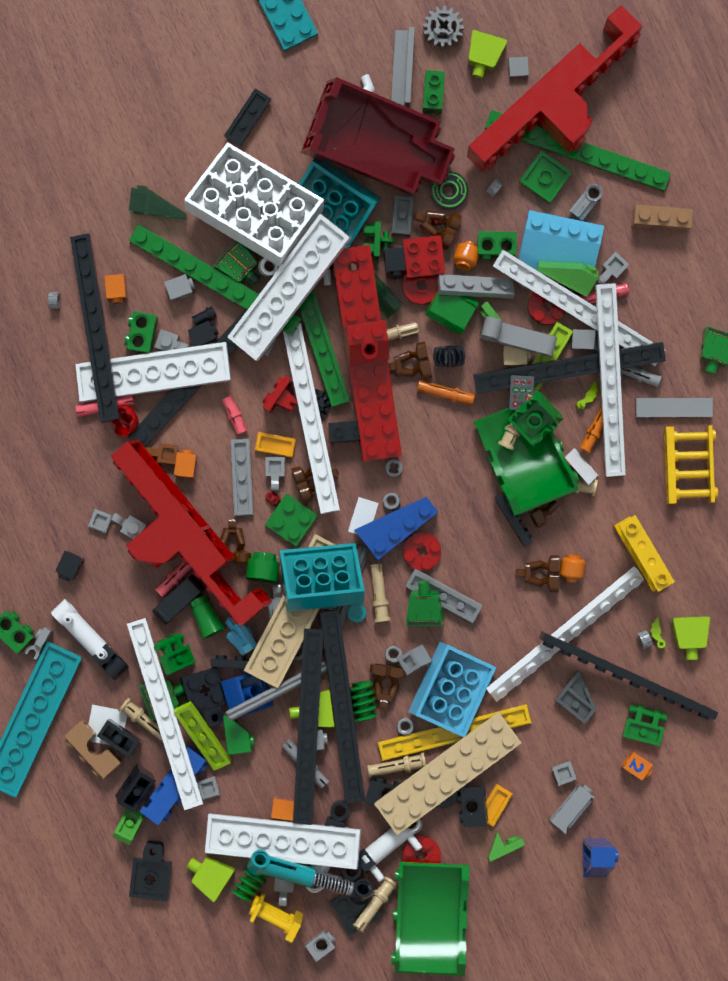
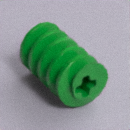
M358 681L349 683L355 685L354 688L350 689V692L356 693L351 699L357 701L352 707L358 708L357 711L353 712V715L359 716L354 722L372 720L378 715L377 712H372V710L377 708L376 705L371 704L376 700L375 697L370 696L375 692L373 689H369V687L374 685L373 682Z
M255 861L257 864L262 865L260 861ZM244 870L246 878L240 876L239 879L242 883H234L237 890H230L242 900L251 902L252 897L250 895L256 896L257 892L255 889L260 890L262 888L260 883L266 882L264 876H270L264 874L255 876L249 871Z

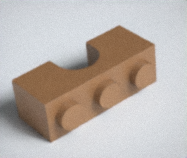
M636 204L633 207L631 227H667L669 230L688 232L692 228L693 209Z
M83 719L64 736L67 739L65 742L71 749L75 748L80 753L78 756L85 764L88 762L93 767L91 770L98 778L101 776L104 779L122 760L110 747L101 754H96L90 749V739L96 732Z

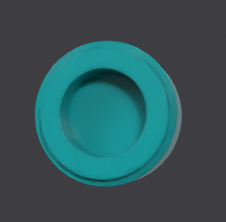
M354 604L348 608L347 615L351 621L361 622L366 617V609L362 604Z

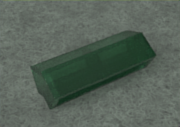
M374 273L379 310L387 318H390L402 307L403 303Z

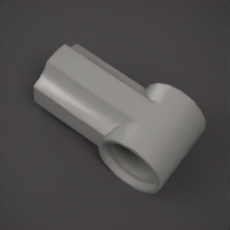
M597 184L589 185L569 212L580 221H583L602 197V188ZM595 189L598 191L599 196L595 199L591 198L588 191Z

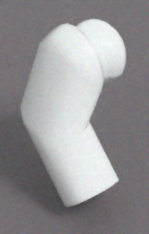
M369 74L360 77L364 86L363 89L374 93L375 89Z

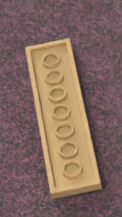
M314 534L308 547L335 544ZM283 594L243 671L273 687L279 688L303 642L304 628H310L320 608L287 611Z
M498 712L383 796L374 805L395 834L398 835L519 746L521 741Z

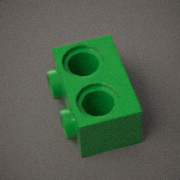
M426 70L422 113H442L445 71Z
M478 231L477 247L481 260H492V257H498L502 251L501 244L504 242L511 245V250L506 252L515 257L517 232ZM482 243H491L492 249L489 251L484 250Z
M134 311L133 316H129L128 327L131 328L130 333L126 334L124 342L128 351L144 354L152 352L158 320L157 315ZM146 319V327L139 328L137 326L138 321ZM138 337L144 340L143 345L140 347L134 346V340Z
M5 611L0 616V639L16 654H20L33 641L35 637L33 635L34 630L27 624L23 625L19 621L21 618L14 611ZM5 619L11 621L12 625L9 630L3 628L2 623ZM19 632L25 635L23 643H19L16 639Z

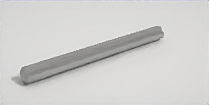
M322 662L321 674L327 672L326 662ZM301 673L282 682L279 688L272 687L226 711L228 719L230 721L300 686Z

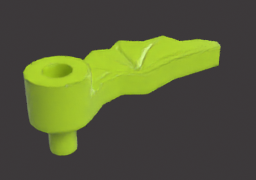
M593 382L590 389L585 393V398L576 403L577 409H583L585 403H590L597 397L598 389L596 388V382Z
M657 617L655 622L651 624L650 632L652 637L658 641V648L664 649L666 643L660 636L662 631L659 625V618Z

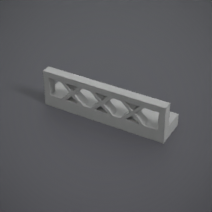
M409 27V31L395 30L391 100L410 108L415 27Z

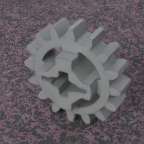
M443 6L442 10L436 7L435 13L430 10V17L425 16L424 21L427 23L423 24V29L427 30L424 31V36L429 35L427 41L431 42L433 40L434 47L437 44H441V49H443L444 44H447L450 48L452 41L455 44L458 43L456 37L462 38V33L459 31L464 30V26L460 25L463 23V18L458 19L459 12L454 14L452 7L449 11L446 10V6ZM432 21L433 24L436 26V28L433 31H431ZM454 23L456 24V31H455V33L453 32V29L451 28V26H453ZM440 25H447V29H440Z

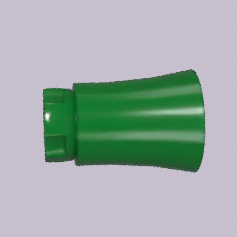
M206 595L189 603L202 640L226 629Z

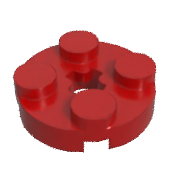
M405 274L402 285L404 295L414 304L425 305L430 303L438 291V275L407 278V274ZM418 281H419V282H423V281L426 282V284H425L426 289H425V290H423V289L418 290V289H417V287H418L417 282H418Z
M533 292L528 300V312L535 321L542 325H551L562 318L565 313L563 309L552 303V307L549 308V311H546L542 307L546 299Z
M426 532L415 533L404 544V558L407 564L414 569H430L440 560L441 545L432 534ZM422 546H425V550L428 553L427 555L423 554L422 557H420L417 548H422Z
M422 835L415 836L422 845L420 850L427 853L425 860L417 859L418 851L413 848L409 841L406 843L402 853L403 862L440 864L441 851L433 839Z

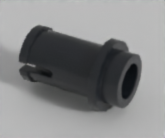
M207 306L206 310L192 316V320L198 326L211 319L215 320L214 318L217 315L212 306L209 308Z

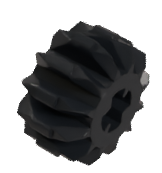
M445 345L434 348L433 359L435 365L438 367L462 366L465 364L466 359L464 347Z

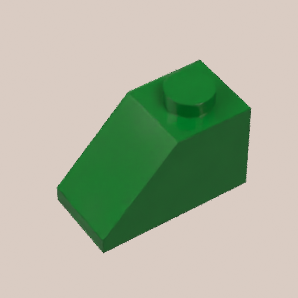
M224 715L228 755L251 752L252 747H255L254 735L250 736V731L236 720L230 721L227 715Z

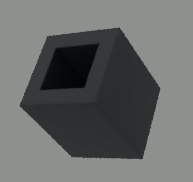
M209 321L187 330L195 346L208 345L216 341L215 335L219 334L215 325H210Z
M64 551L55 572L59 573L58 577L68 582L70 579L75 580L84 558L69 551Z

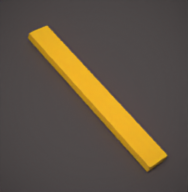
M527 704L474 717L466 735L498 712L510 728L530 724L531 719ZM438 726L380 741L378 746L382 761L456 743L464 737Z

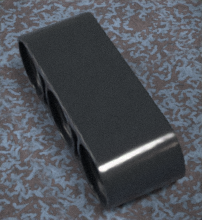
M192 574L159 603L152 612L166 625L204 591L206 587Z

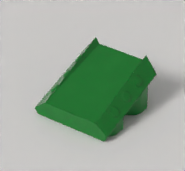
M437 291L425 315L433 321L442 324L446 329L460 335L465 330L471 316L478 307V301L470 296L439 295V291Z
M539 391L532 395L508 418V421L532 446L543 440L563 420L561 412H558L544 397L543 393Z

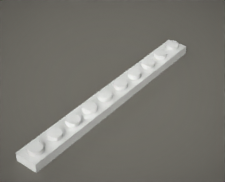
M501 251L493 264L494 268L598 331L597 308L506 251ZM618 321L619 345L627 348L653 343Z
M598 284L595 286L605 476H622L626 474L616 284Z
M300 323L293 336L284 331L283 334L320 513L326 514L340 511Z
M635 566L632 567L551 635L567 643L579 636L584 629L592 625L596 619L608 612L619 600L624 599L631 590L637 588L644 581L639 570ZM540 643L486 688L496 702L499 701L515 686L520 685L526 677L534 673L544 662L550 660L560 648L554 646L551 649Z
M144 618L128 623L129 633L184 810L202 805L203 800L177 717L174 714V707L159 658L154 650V642L147 620Z

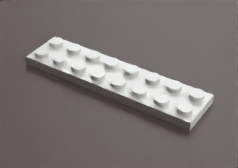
M320 214L228 335V338L254 360L259 361L350 241L351 237Z
M226 342L111 359L117 397L232 381ZM91 362L75 364L79 401L81 403L97 401Z
M210 813L208 814L205 853L251 858L256 850H264L269 856L294 863L358 869L361 829L296 824L287 821Z

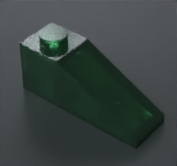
M137 185L136 188L131 187L130 213L187 220L186 213L153 191L148 190V187Z

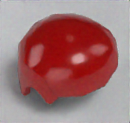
M124 405L119 406L121 420L111 421L115 425L114 433L120 437H126L133 433L139 424V419L134 409Z

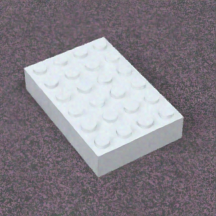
M228 142L184 199L187 212L279 267L324 210V199Z

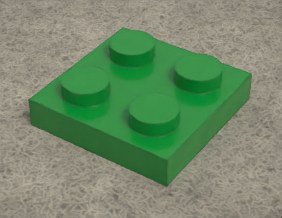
M541 150L519 180V183L550 204L572 174V171Z
M286 493L265 525L297 547L318 515Z

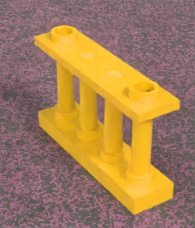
M712 425L705 427L706 432L677 433V431H674V427L664 428L666 504H676L680 498L708 497V503H714L715 499H718V488L715 487L713 457V441H716V431L712 430ZM677 440H706V451L678 452V450H675V442ZM681 459H707V470L679 471L675 469V462ZM686 478H707L708 489L679 490V488H676V481Z
M636 515L629 516L614 525L615 530L652 592L655 590L659 592L675 582Z
M262 892L260 897L256 895L248 913L251 915L250 921L254 922L257 916L279 927L286 933L285 940L292 943L301 926L303 913L296 910L294 914H288L263 901L265 893Z

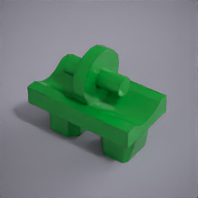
M381 222L365 225L364 237H375L374 243H364V245H370L371 256H374V259L380 258V243L383 244V250L384 248H389V244L394 243V239L389 238V231H384L383 237L380 238Z

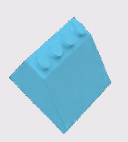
M529 210L518 259L537 270L538 261L577 262L585 265L590 264L595 267L604 226Z
M439 642L432 662L428 666L408 712L465 737L496 667L448 644Z

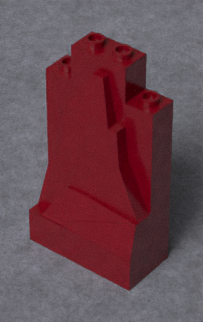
M335 77L326 82L301 153L321 162L325 160L410 195L415 194L419 190L421 185L420 179L434 185H441L442 182L446 181L448 166L452 164L455 154H453L455 148L434 140L440 134L441 127L439 126L441 121Z

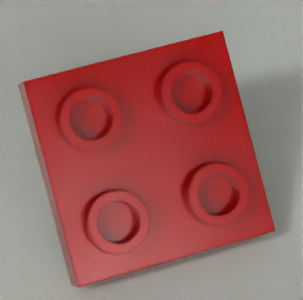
M441 235L403 239L407 278L445 274Z
M286 375L283 379L279 377L274 384L275 390L273 393H268L263 399V408L271 414L276 406L292 412L293 407L291 404L298 405L297 400L287 391L292 384V380Z

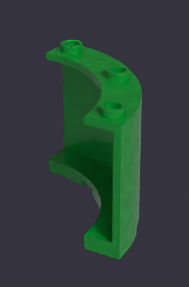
M508 407L473 423L481 444H483L485 451L490 453L486 456L503 495L505 494L507 503L514 516L579 490L577 483L580 480L576 471L572 472L562 453L564 451L560 440H556L553 431H550L535 446H532L522 434L517 437L513 446L514 450L498 444L505 434V427L510 425L508 418L516 411L510 410Z
M400 862L399 870H395V881L398 882L397 910L393 909V921H397L396 950L395 953H392L391 965H395V973L465 976L469 865Z

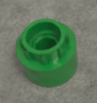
M265 552L252 553L251 559L247 561L245 579L263 583H278L280 563L277 562V555Z

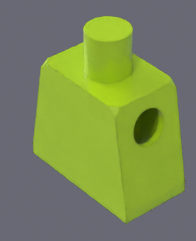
M476 30L472 31L468 64L475 66L472 76L483 79L485 70L494 71L506 47V39Z
M710 617L671 618L676 647L678 649H686V660H697V648L707 647Z
M330 689L320 692L318 727L335 726ZM300 707L289 708L291 719L299 718Z
M206 856L203 863L191 858L186 868L195 873L191 882L213 902H215L235 870L234 867Z

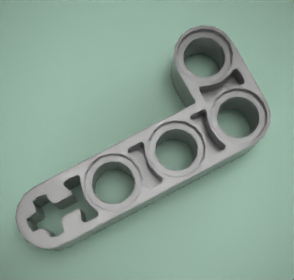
M485 317L480 335L481 339L553 357L557 337L502 323V320L494 317Z

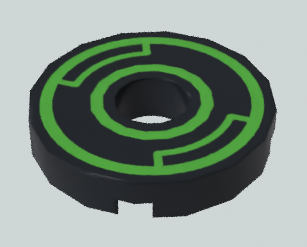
M447 171L448 177L446 181L442 182L441 185L432 184L430 192L431 198L437 206L451 210L460 207L466 200L468 184L459 173ZM452 186L455 192L453 195H446L444 188Z

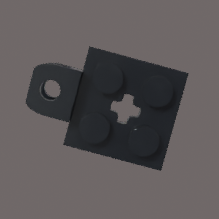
M217 667L179 678L186 702L191 701L207 725L214 727L223 724L224 715L221 705L227 704ZM202 685L208 689L206 696L199 692L202 689Z
M149 840L144 847L143 858H133L129 897L168 901L172 861L163 860V842ZM151 848H155L157 852H152ZM149 874H153V877L156 878V881H153L152 884L145 880V877H148Z

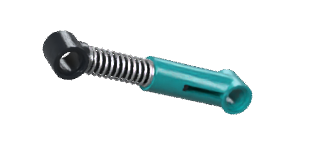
M264 850L253 852L247 866L249 872L255 876L264 874L309 888L312 885H316V887H323V889L326 888L329 891L333 890V892L336 891L339 894L342 893L344 895L345 893L357 905L365 904L373 892L372 884L365 879H360L357 882H350L349 880L346 882V879L343 881L340 878L317 873L315 868L269 856ZM255 861H260L262 865L257 864Z

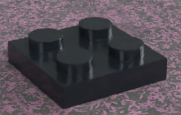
M345 893L330 901L349 936L358 931L353 924L371 901L372 896L363 905L353 903ZM380 910L376 912L369 924L383 916Z

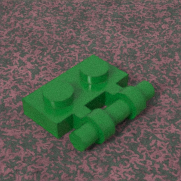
M181 633L172 634L168 639L163 638L154 645L155 651L161 650L164 654L159 659L166 675L195 663L189 644L183 646L182 640H184V636Z
M630 705L628 712L634 713L635 718H626L622 737L660 746L665 728L657 725L659 720L666 722L667 714L661 713L657 709H654V711L645 709L641 705ZM642 716L652 718L651 724L642 722Z

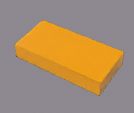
M258 432L255 451L293 458L296 439Z
M495 784L486 800L488 823L492 827L496 824L513 793L498 784Z

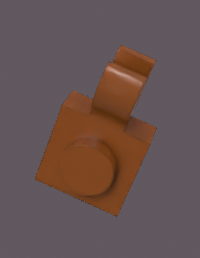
M159 443V449L145 447L152 456L158 457L157 462L176 463L178 445Z

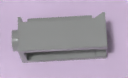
M578 784L549 820L566 834L567 827L570 828L592 802L590 799H595L591 795L593 791L585 784L583 787Z

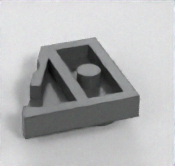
M579 671L574 674L554 699L584 724L597 710Z

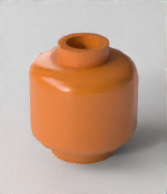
M472 241L459 243L454 252L453 262L461 270L468 271L474 268L479 259L478 247Z
M567 554L566 557L561 559L559 573L562 577H565L566 582L577 583V579L584 577L586 562L580 555Z

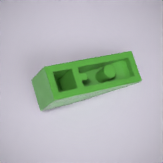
M538 261L537 271L586 297L598 280V271L590 264Z

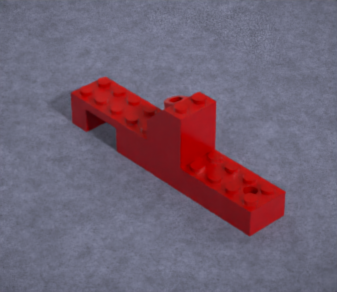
M620 5L607 17L603 31L614 41L613 44L595 59L579 43L468 146L466 157L482 173L486 169L489 171L495 166L496 160L500 156L502 158L506 156L510 151L509 148L514 143L516 145L520 143L524 138L523 135L527 131L531 132L534 130L538 123L568 154L573 150L575 152L583 146V141L586 139L585 135L593 121L587 115V103L580 97L584 93L583 89L587 85L591 87L598 80L597 76L601 72L605 74L611 68L610 64L614 60L619 61L625 55L624 51L628 47L632 49L638 43L642 25Z
M370 245L344 248L332 263L352 401L355 404L361 461L402 456L388 365L389 341L386 320L381 321ZM350 264L356 265L355 271L349 269ZM368 344L372 345L373 350L370 353L366 352L365 347Z
M139 439L127 441L111 455L115 467L126 474V480L131 485H135L139 496L149 502V507L153 513L159 515L156 520L126 545L129 549L128 553L133 559L144 561L158 568L163 563L175 560L181 555L182 560L186 564H190L194 569L193 573L195 576L205 582L206 589L211 594H215L219 599V605L229 611L232 621L240 626L250 622L272 603L261 587L251 591L241 599L219 572L236 557L146 450Z

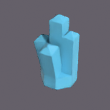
M228 617L226 624L231 631L228 632L226 638L239 650L241 655H244L254 649L257 642L253 638L250 626L235 624Z

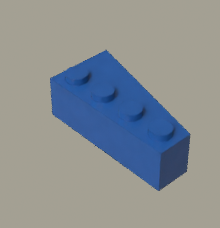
M425 497L365 524L354 531L376 559L379 560L438 513V511L429 499Z
M188 746L186 749L194 775L197 772L201 775L207 767V764H205L206 759L192 747ZM172 769L139 811L157 825L162 820L167 821L173 813L170 810L174 804L178 806L181 802Z
M606 838L583 839V877H607L615 868V862H618V850Z

